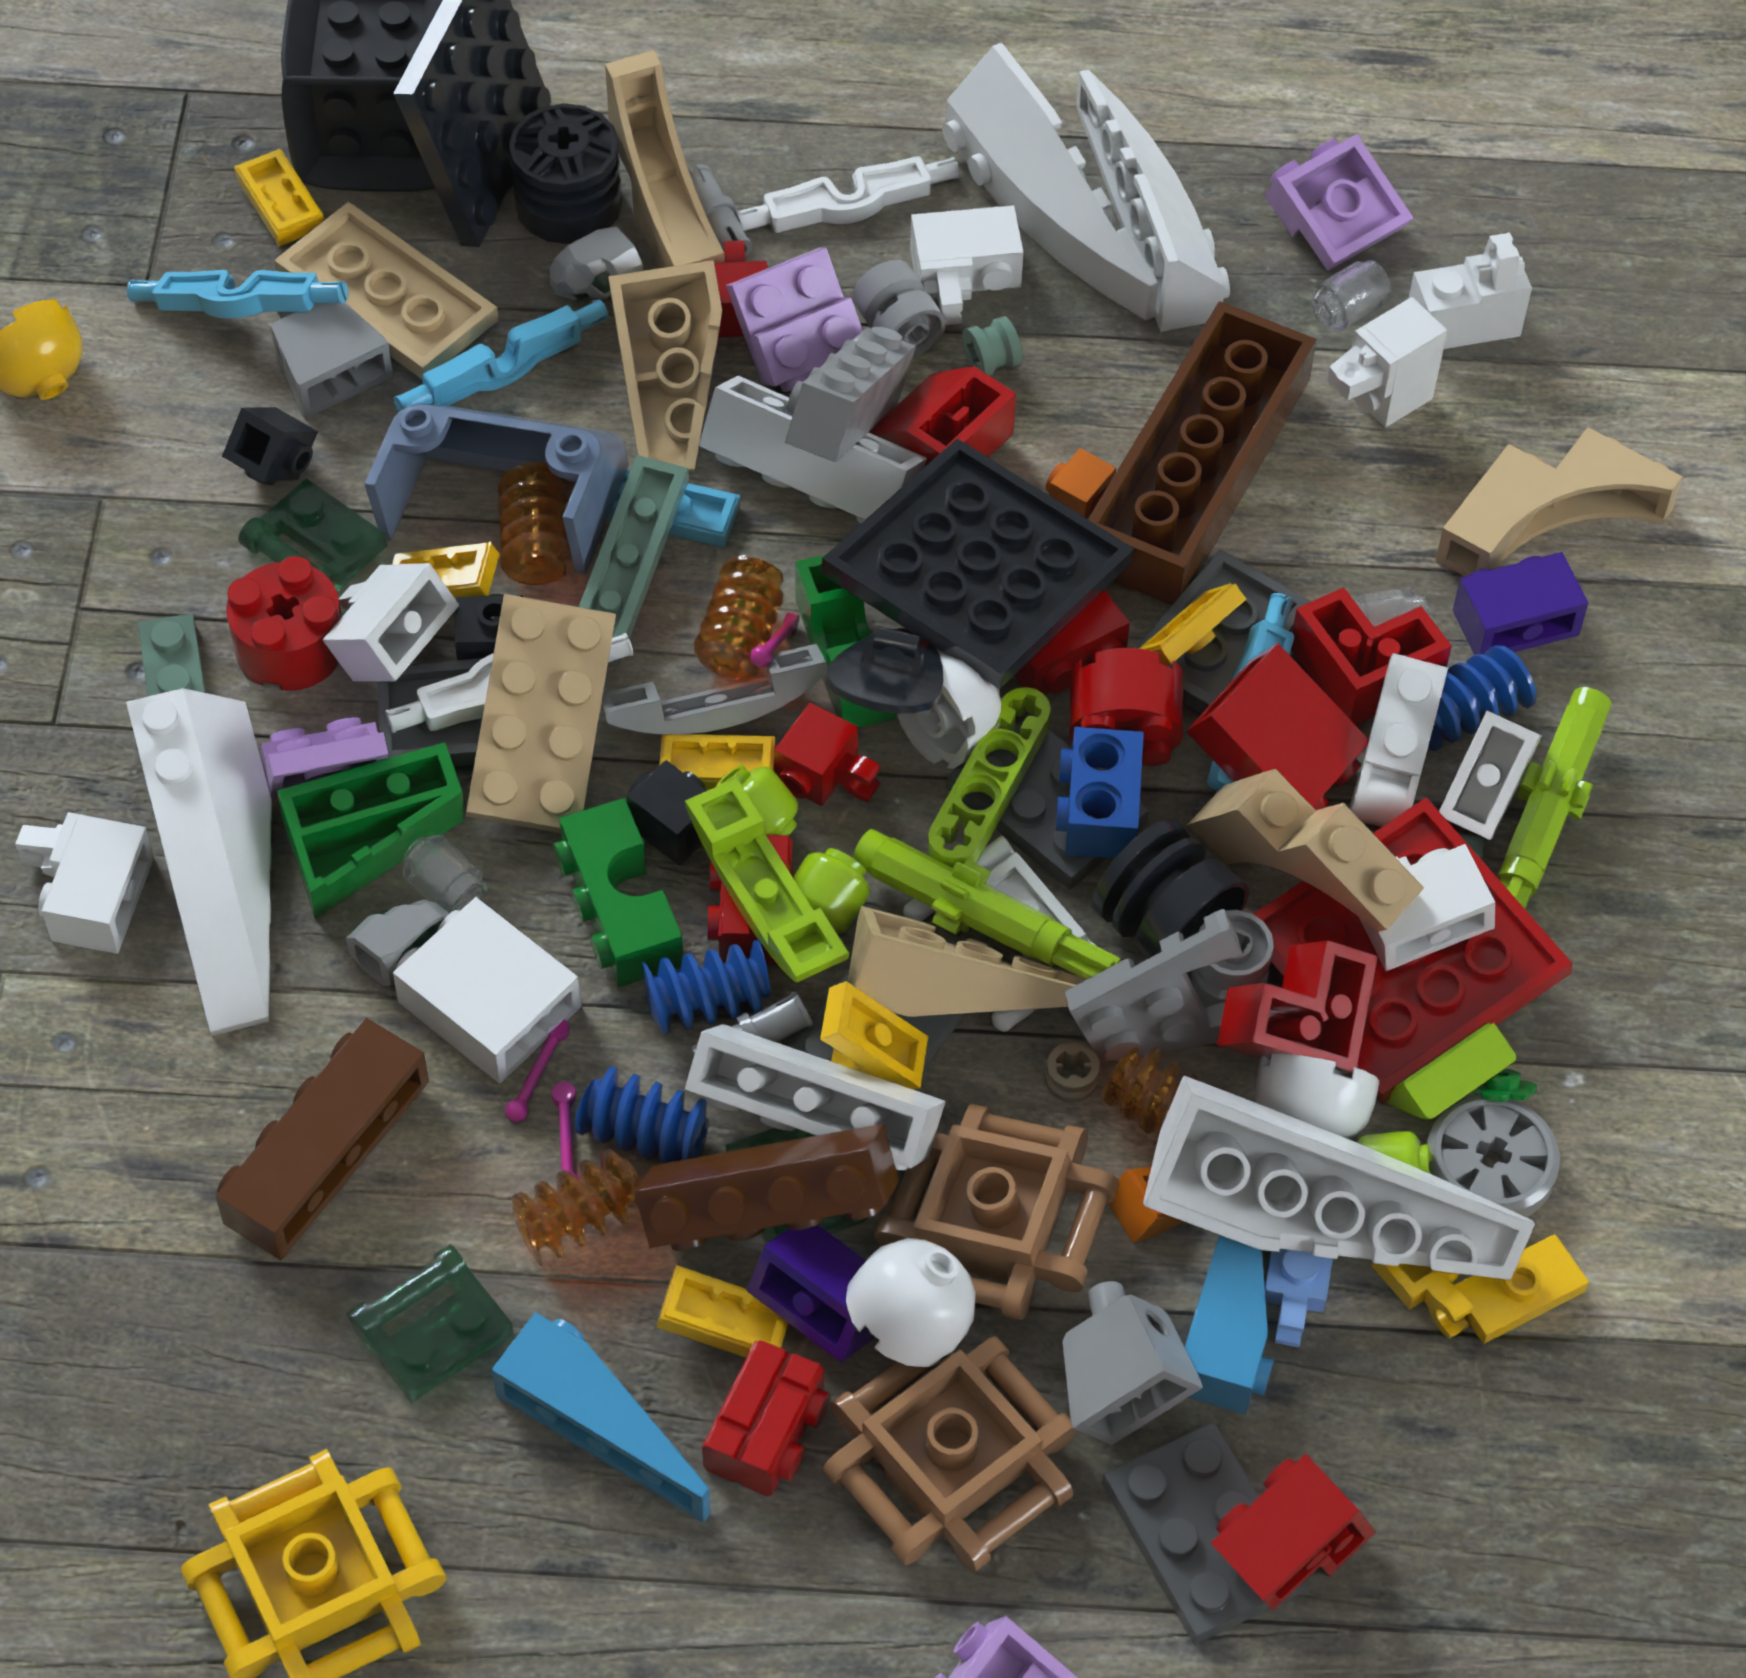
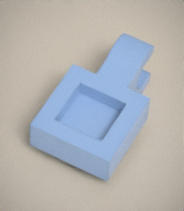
M1280 1249L1279 1252L1271 1251L1265 1284L1266 1303L1281 1305L1275 1343L1299 1348L1307 1310L1324 1313L1333 1258L1313 1256L1311 1252Z

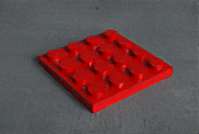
M1427 797L1373 834L1395 857L1402 858L1406 856L1410 865L1418 863L1424 855L1440 848L1451 850L1466 844L1495 900V928L1388 971H1385L1378 957L1357 1068L1378 1078L1377 1099L1382 1104L1390 1099L1391 1092L1397 1084L1488 1022L1498 1025L1572 974L1573 963ZM1301 881L1253 914L1262 920L1272 933L1274 949L1269 969L1282 984L1290 946L1328 940L1378 956L1360 918L1344 905L1305 881Z

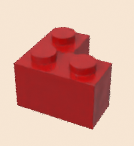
M1344 587L1296 608L1292 630L1294 634L1292 652L1314 682L1355 725L1376 715L1387 668L1393 653L1444 667L1448 665L1452 645L1422 606L1375 627Z
M1328 940L1290 946L1282 988L1267 983L1228 988L1217 1046L1256 1058L1265 1056L1269 1060H1271L1272 1054L1301 1055L1336 1062L1335 1069L1344 1074L1353 1073L1354 1067L1357 1068L1378 956Z
M1306 1453L1297 1462L1289 1458L1278 1465L1264 1481L1263 1485L1267 1490L1249 1507L1245 1503H1241L1231 1509L1216 1527L1220 1534L1210 1542L1272 1610L1277 1608L1319 1567L1331 1576L1376 1533L1359 1509Z

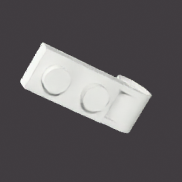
M1395 653L1392 654L1363 765L1350 804V810L1363 823L1383 827L1413 806L1448 667Z

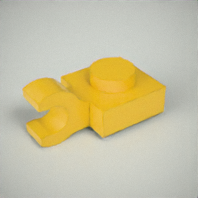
M1372 1261L1371 1266L1409 1310L1423 1301L1426 1303L1434 1323L1447 1338L1451 1339L1469 1327L1470 1323L1464 1316L1471 1313L1474 1307L1469 1299L1452 1284L1458 1280L1459 1273L1434 1271L1428 1266L1399 1263L1398 1266L1375 1264Z

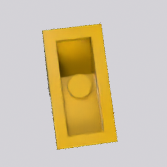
M845 981L830 987L820 1039L833 1047L831 1062L912 1090L921 1088L928 1036L849 982Z

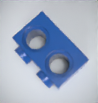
M1074 727L1072 749H1061L1059 783L1070 784L1069 797H1058L1055 831L1067 832L1065 855L1115 858L1138 836L1143 732ZM1095 767H1101V768H1105V769H1107V770H1096V769H1093V768H1095ZM1090 815H1100L1105 818L1096 819L1090 817Z

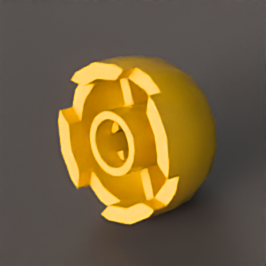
M57 299L36 301L11 311L16 321L0 330V391L6 395L21 398L39 396L40 400H48L60 395L68 388L67 380L76 372L83 355V339L66 305L61 308Z

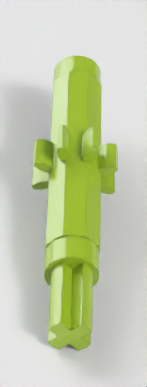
M1579 687L1573 691L1542 767L1534 762H1529L1520 783L1521 787L1517 797L1527 800V804L1497 878L1524 909H1526L1530 897L1538 889L1567 816L1569 815L1574 819L1580 820L1589 800V794L1593 785L1592 783L1582 781L1612 707L1609 697L1593 688Z
M874 829L868 830L861 837L855 848L853 858L866 869L867 873L871 874V877L930 906L931 909L937 911L932 923L955 935L959 930L966 933L969 927L1030 958L1034 957L1051 967L1058 965L1085 980L1121 962V958L1073 935L1072 929L1054 921L1052 917L992 888L991 885L986 883L991 871L969 860H966L964 864L957 861L953 868Z

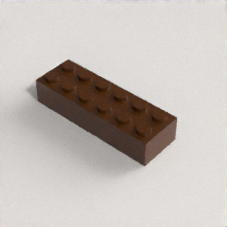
M1218 302L1088 518L1089 521L1134 548L1131 564L1113 581L1172 605L1199 574L1310 381L1316 338L1223 302Z

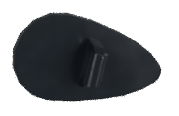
M881 626L877 627L875 634L861 639L837 655L827 667L826 684L834 694L850 703L888 713H918L930 710L938 704L944 682L940 654L934 646L906 628L889 629Z

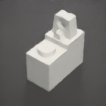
M1014 205L911 215L910 251L914 273L924 286L925 292L929 293L946 318V325L962 324V300H971L972 291L1021 287L1023 248Z
M1510 233L1490 236L1484 254L1465 257L1464 264L1413 273L1409 298L1413 297L1447 329L1444 349L1521 336L1532 287L1525 272L1523 258L1519 256L1517 248L1513 246V238Z
M1411 297L1355 330L1352 348L1329 367L1327 381L1345 399L1350 400L1354 398L1356 404L1363 412L1371 414L1386 428L1433 399L1447 329Z
M430 563L380 565L366 582L350 585L339 598L342 608L348 611L324 637L323 641L352 681H396L458 608L459 604Z
M1486 711L1439 812L1446 820L1489 840L1493 839L1542 735Z
M70 812L67 813L63 825H57L56 828L23 825L15 843L20 861L40 867L43 874L54 877L52 883L47 882L43 886L38 904L39 915L44 917L51 941L118 954L154 860L146 827Z
M1466 844L1451 850L1446 848L1433 850L1413 865H1410L1406 856L1402 858L1397 856L1396 858L1419 881L1424 889L1387 930L1377 932L1360 918L1385 971H1388L1494 929L1495 900Z

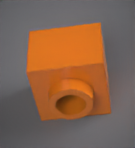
M1079 448L1066 464L1061 462L1053 469L1046 483V491L1049 492V496L1088 519L1114 477L1116 467Z

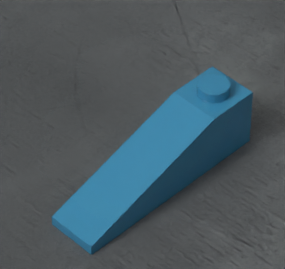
M1219 1235L1185 1344V1349L1203 1386L1201 1390L1188 1398L1246 1415L1252 1393L1261 1396L1265 1395L1274 1363L1273 1359L1263 1357L1268 1328L1262 1250Z
M535 1312L492 1368L496 1396L704 1523L711 1513L709 1487L588 1343L585 1342L582 1333L562 1319H555L552 1322Z

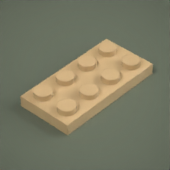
M350 202L343 205L274 260L275 269L279 272L316 273L319 282H346L349 295L348 300L345 302L385 337L389 343L390 357L421 379L425 372L453 359L499 321L497 306Z
M504 594L465 817L560 833V817L583 811L616 614Z

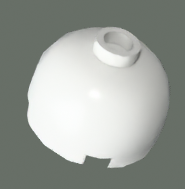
M939 653L943 665L944 682L938 704L927 711L898 713L897 716L910 742L925 759L933 764L945 760L950 763L947 767L948 769H955L968 761L978 741L996 724L1001 712L1000 689L983 679L964 661L944 653Z
M1272 1054L1271 1060L1265 1056L1260 1058L1256 1078L1255 1100L1260 1105L1352 1140L1369 1123L1376 1102L1379 1080L1376 1076L1355 1067L1352 1079L1344 1077L1343 1072L1335 1069L1336 1062L1301 1055Z
M906 1238L880 1247L867 1259L848 1284L846 1304L851 1321L857 1330L861 1332L866 1325L871 1334L879 1339L874 1348L885 1357L907 1366L931 1367L938 1364L944 1356L950 1355L967 1334L974 1319L975 1289L969 1273L960 1261L945 1248L927 1240Z

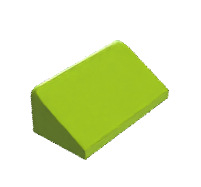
M1488 1022L1397 1084L1391 1092L1390 1099L1386 1102L1388 1105L1421 1119H1432L1515 1062L1516 1054L1495 1023L1490 1024Z

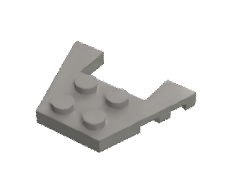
M1225 909L1204 917L1206 929L1185 940L1183 934L1176 932L1159 941L1162 952L1134 966L1133 960L1127 958L1065 991L1070 1013L1089 1045L1098 1055L1100 1062L1124 1060L1136 1056L1217 1043L1225 1001L1204 1007L1186 972L1242 954L1237 933Z

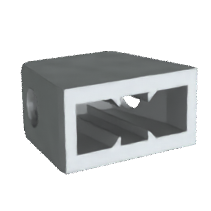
M315 303L309 312H277L280 319L275 321L270 327L275 355L297 406L305 419L393 377L388 341L347 303Z
M1108 1281L1097 1284L1088 1291L1087 1297L1092 1316L1068 1331L1062 1343L1072 1427L1075 1430L1113 1445L1201 1390L1203 1386L1169 1315L1162 1308L1133 1295H1125L1121 1283Z

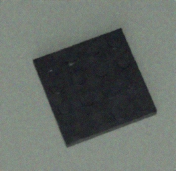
M443 0L402 76L394 96L461 246L480 247L489 227L496 220L497 211L507 191L513 186L514 177L509 150L513 129L526 115L541 107L550 106L551 95L549 89L543 83L536 65L535 54L529 48L521 28L519 14L514 10L510 0Z
M957 438L822 558L820 573L913 634L920 636L921 639L944 654L964 661L983 679L1000 689L1131 564L1134 548Z

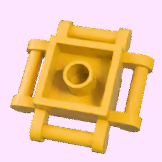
M325 1449L310 1456V1464L231 1501L225 1496L208 1504L225 1542L190 1558L182 1565L181 1574L187 1587L198 1592L227 1655L223 1665L229 1678H255L264 1672L268 1666L278 1661H281L288 1678H340L398 1649L405 1654L421 1646L419 1636L402 1601L413 1596L421 1597L436 1591L446 1582L447 1576L439 1560L430 1559L398 1494L402 1486L392 1468L376 1470L347 1484L343 1475L340 1476L330 1453ZM367 1505L376 1506L406 1569L394 1575H391L359 1510ZM236 1567L268 1633L267 1636L250 1643L220 1579L224 1573ZM383 1611L389 1625L311 1663H305L300 1653L301 1650Z

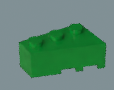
M445 742L277 790L283 824L314 919L464 821L463 792Z

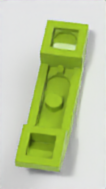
M737 778L685 800V808L693 826L732 900L769 955L795 983L849 959L848 950L821 908L813 910L765 835L764 819Z

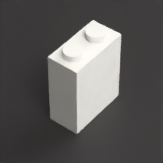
M477 897L461 911L455 910L448 914L441 922L437 933L420 948L415 947L409 950L400 959L396 970L393 972L398 1003L499 1084L546 1041L549 1032L555 1029L564 1019L567 1021L582 1007L579 977Z

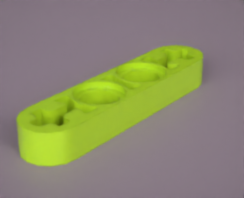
M1028 687L1016 688L1002 698L1001 712L996 724L976 744L930 827L928 834L929 856L953 868L957 861L962 864L966 860L975 864L978 862L1048 734L1051 707L1049 700L1042 692ZM1025 711L1033 712L1034 716H1028L1020 728V735L1015 733L1016 716L1021 717ZM1004 749L1014 753L1017 760L1008 767H997L990 764L986 756L994 750ZM972 792H983L991 796L994 803L984 810H973L965 806L962 799ZM959 824L964 826V845H956L953 851L945 849L944 843L951 844L955 840L959 832Z

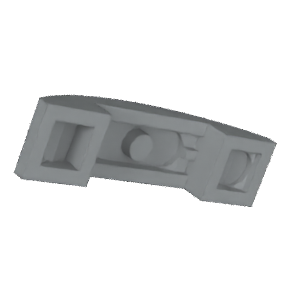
M813 644L772 654V661L765 667L766 677L664 701L660 700L652 681L604 692L601 707L608 724L628 730L653 734H693L715 731L749 722L783 707L801 696L825 676L827 664L818 645Z

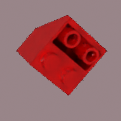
M975 366L931 373L878 422L869 433L926 457L925 466L957 438L989 458L1014 434L1016 393Z

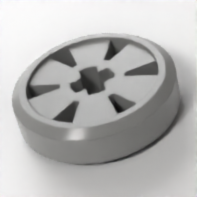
M1481 1096L1461 1100L1447 1108L1436 1119L1427 1140V1144H1430L1432 1151V1161L1429 1163L1432 1175L1524 1217L1535 1213L1547 1201L1554 1188L1560 1168L1559 1147L1550 1127L1532 1109L1511 1099L1504 1102L1485 1100ZM1490 1151L1502 1156L1501 1161L1497 1162L1493 1168L1482 1164L1483 1157L1486 1158Z

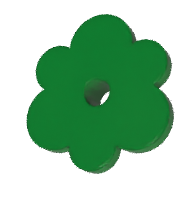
M1503 1069L1470 1093L1481 1095L1483 1099L1494 1102H1504L1510 1099L1525 1101L1529 1099V1095L1537 1093V1084L1521 1080V1074L1515 1070Z

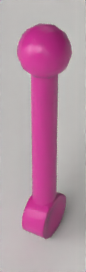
M788 612L784 618L783 625L764 646H757L752 650L750 656L755 666L766 667L771 663L774 650L788 635L794 636L800 616Z
M565 1019L548 1033V1038L517 1098L506 1104L505 1115L510 1121L518 1123L527 1117L529 1110L526 1104L558 1042L565 1040L569 1036V1023Z
M559 1082L554 1085L551 1092L553 1103L558 1107L562 1173L557 1178L556 1186L563 1195H572L580 1187L579 1177L574 1173L570 1111V1106L575 1102L576 1093L572 1084Z

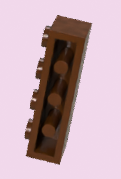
M368 1018L360 1024L353 1034L346 1033L335 1045L327 1065L316 1077L311 1076L301 1084L295 1094L293 1105L279 1121L274 1120L262 1130L254 1151L241 1166H233L223 1176L215 1195L223 1224L274 1257L282 1260L429 1083L424 1052Z
M878 1124L652 1165L635 1188L634 1194L649 1248L671 1245L672 1250L682 1251L700 1246L707 1241V1238L729 1235L730 1240L739 1241L755 1237L764 1232L765 1228L787 1224L789 1230H803L821 1223L825 1217L845 1214L849 1220H860L874 1216L887 1204L899 1182L885 1125Z

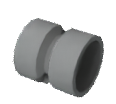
M888 260L867 271L854 287L852 301L870 327L889 328L901 334L902 341L916 346L912 358L925 353L941 338L946 328V318L929 293L925 292L924 286L907 262Z
M1239 910L1226 911L1237 933L1242 951L1241 955L1192 970L1190 981L1204 1007L1226 1001L1229 987L1267 983L1274 949L1272 933L1266 924L1253 914ZM1205 923L1200 927L1199 932L1206 929Z

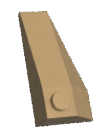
M714 260L608 276L638 456L686 467L689 473L695 472L722 318V307Z
M861 906L847 982L893 1013L913 1017L1069 1007L1065 991L1085 981V979L1068 970L1056 966L1051 967L1026 956H1014L1013 962L1010 964L1001 961L1003 955L987 947V943L968 938L967 941H958L957 945L947 943L943 937L935 934V926Z

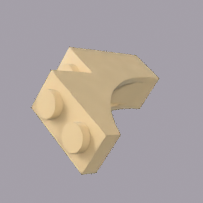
M655 50L605 64L609 122L614 126L619 143L618 154L631 178L633 215L659 267L665 268L714 260V263H725L724 251L701 205L681 149L667 96L662 64Z
M1589 427L1583 432L1557 468L1544 463L1533 454L1525 453L1508 444L1443 527L1435 561L1466 577L1480 569H1497L1511 553L1532 538L1565 524L1597 518H1632L1663 524L1673 510L1683 476L1671 471L1662 463L1652 461L1623 446L1617 440L1606 437Z
M1276 768L1223 785L1187 824L1225 865L1251 862L1267 865L1291 874L1344 905L1377 932L1387 930L1424 889L1419 881L1344 803L1315 810Z

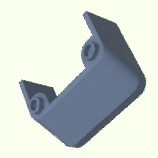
M419 404L401 410L393 418L364 484L381 539L391 541L426 459L576 483L562 518L575 572L586 574L626 475L629 461L623 440L612 432L461 407Z

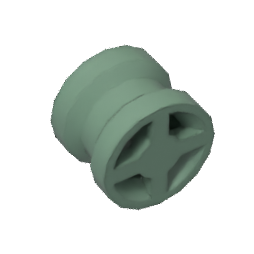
M1006 316L993 319L991 325L983 329L978 326L964 329L962 336L963 347L970 367L975 366L987 375L992 376L997 368L1013 369L1021 366L1023 353L1019 336L1014 325Z

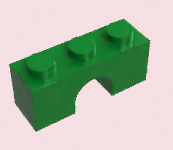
M821 555L795 561V601L810 644L818 645L828 667L837 655L854 643L869 636L870 633L865 615L864 601L820 573L822 558L825 556ZM826 675L823 676L836 716L858 726V728L896 719V713L871 710L850 703L834 694L826 684Z
M622 798L560 817L561 841L553 843L555 857L562 875L572 874L577 888L571 891L581 922L591 920L596 932L595 935L590 936V941L599 968L610 967L618 988L644 980L642 962L648 966L653 976L657 975L661 958H668L675 969L680 968L683 956L682 934L663 889L643 896H629L615 889L626 880L646 874L644 843L626 799Z

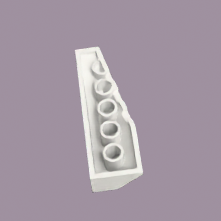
M1003 43L992 46L947 99L946 123L942 127L946 144L951 151L959 152L968 164L970 174L975 183L979 186L984 185L1000 207L1014 205L1018 226L1060 264L1101 294L1142 319L1148 320L1155 317L1159 282L1126 228L1115 230V219L1110 207L1111 203L1103 189L1100 187L1093 191L1091 190L1082 170L1085 167L1086 161L1077 146L1067 149L1056 132L1061 127L1062 121L1054 108Z
M1090 70L1079 71L1076 108L1121 228L1127 229L1159 282L1155 318L1160 332L1206 324L1218 302H1223V299L1229 298L1230 295L1228 274L1224 267H1217L1214 259L1215 246L1211 231L1202 228L1196 210L1176 172L1152 137L1125 105Z
M185 688L128 701L126 704L211 1037L269 1022L270 871H272L271 821L273 804L246 702Z
M1184 1075L1159 1133L1143 1201L1145 1207L1259 1250L1279 1252L1280 1249L1311 1252L1313 1256L1337 1259L1338 1256L1370 1259L1375 1264L1398 1266L1399 1263L1431 1267L1434 1271L1511 1280L1535 1225L1533 1220L1409 1164L1287 1114Z

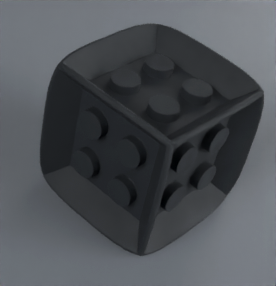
M288 0L281 50L283 76L282 110L291 162L303 183L321 188L351 191H419L435 188L394 96V92L443 0Z

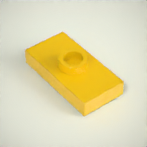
M281 148L234 166L238 183L279 247L304 237L325 220L323 213Z
M492 542L397 553L394 556L392 565L430 563L455 599L456 597H481L489 595L500 553Z
M1236 583L1207 590L1139 649L1159 653L1160 663L1166 666L1171 665L1173 661H1176L1185 652L1190 655L1209 644L1215 638L1212 629L1241 605L1246 598Z
M662 734L659 766L667 760L680 771H689L695 774L704 783L707 790L715 788L725 775L740 765H744L748 772L761 766L768 767L774 771L775 736Z
M1553 1234L1523 1250L1511 1280L1473 1275L1454 1286L1469 1299L1474 1307L1473 1311L1464 1317L1484 1345L1586 1292L1589 1281L1556 1234Z
M676 1265L668 1285L656 1328L747 1358L755 1340L758 1341L760 1339L781 1348L788 1322L751 1295L746 1288Z

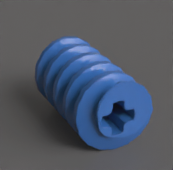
M1496 645L1488 649L1485 654H1476L1470 657L1466 663L1458 662L1448 668L1428 749L1439 750L1442 747V736L1451 743L1461 739V728L1471 735L1476 733L1481 723L1480 720L1482 721L1486 711L1498 716L1500 711L1504 716L1510 717L1517 713L1518 703L1527 709L1535 704L1537 693L1533 679L1523 661L1512 650L1505 646Z
M754 940L751 943L749 959L746 958L742 949L737 944L729 946L726 963H723L714 948L708 949L705 952L703 968H700L691 953L684 954L682 956L680 972L678 973L668 958L660 959L656 977L653 976L648 966L642 962L644 984L651 1015L663 1035L669 1034L672 1016L678 1015L686 1030L693 1029L695 1011L701 1010L709 1025H715L718 1007L724 1006L732 1020L736 1021V1017L740 1015L741 1002L747 1001L754 1014L763 1010L764 998L770 996L767 965L759 940Z
M611 1066L601 1080L596 1078L586 1088L575 1116V1133L583 1136L592 1129L594 1139L603 1144L611 1141L615 1136L616 1148L627 1152L637 1144V1151L640 1157L649 1160L659 1152L661 1164L701 1156L709 1127V1119L706 1118V1099L700 1098L689 1112L684 1110L685 1092L677 1090L666 1104L662 1102V1083L655 1082L644 1096L640 1094L641 1077L637 1074H633L623 1088L618 1086L619 1069L615 1066Z

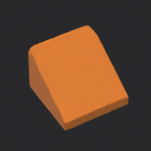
M1152 1166L1126 1170L1118 1179L1119 1186L1114 1200L1108 1203L1133 1243L1147 1240L1185 1222L1144 1206L1143 1201Z

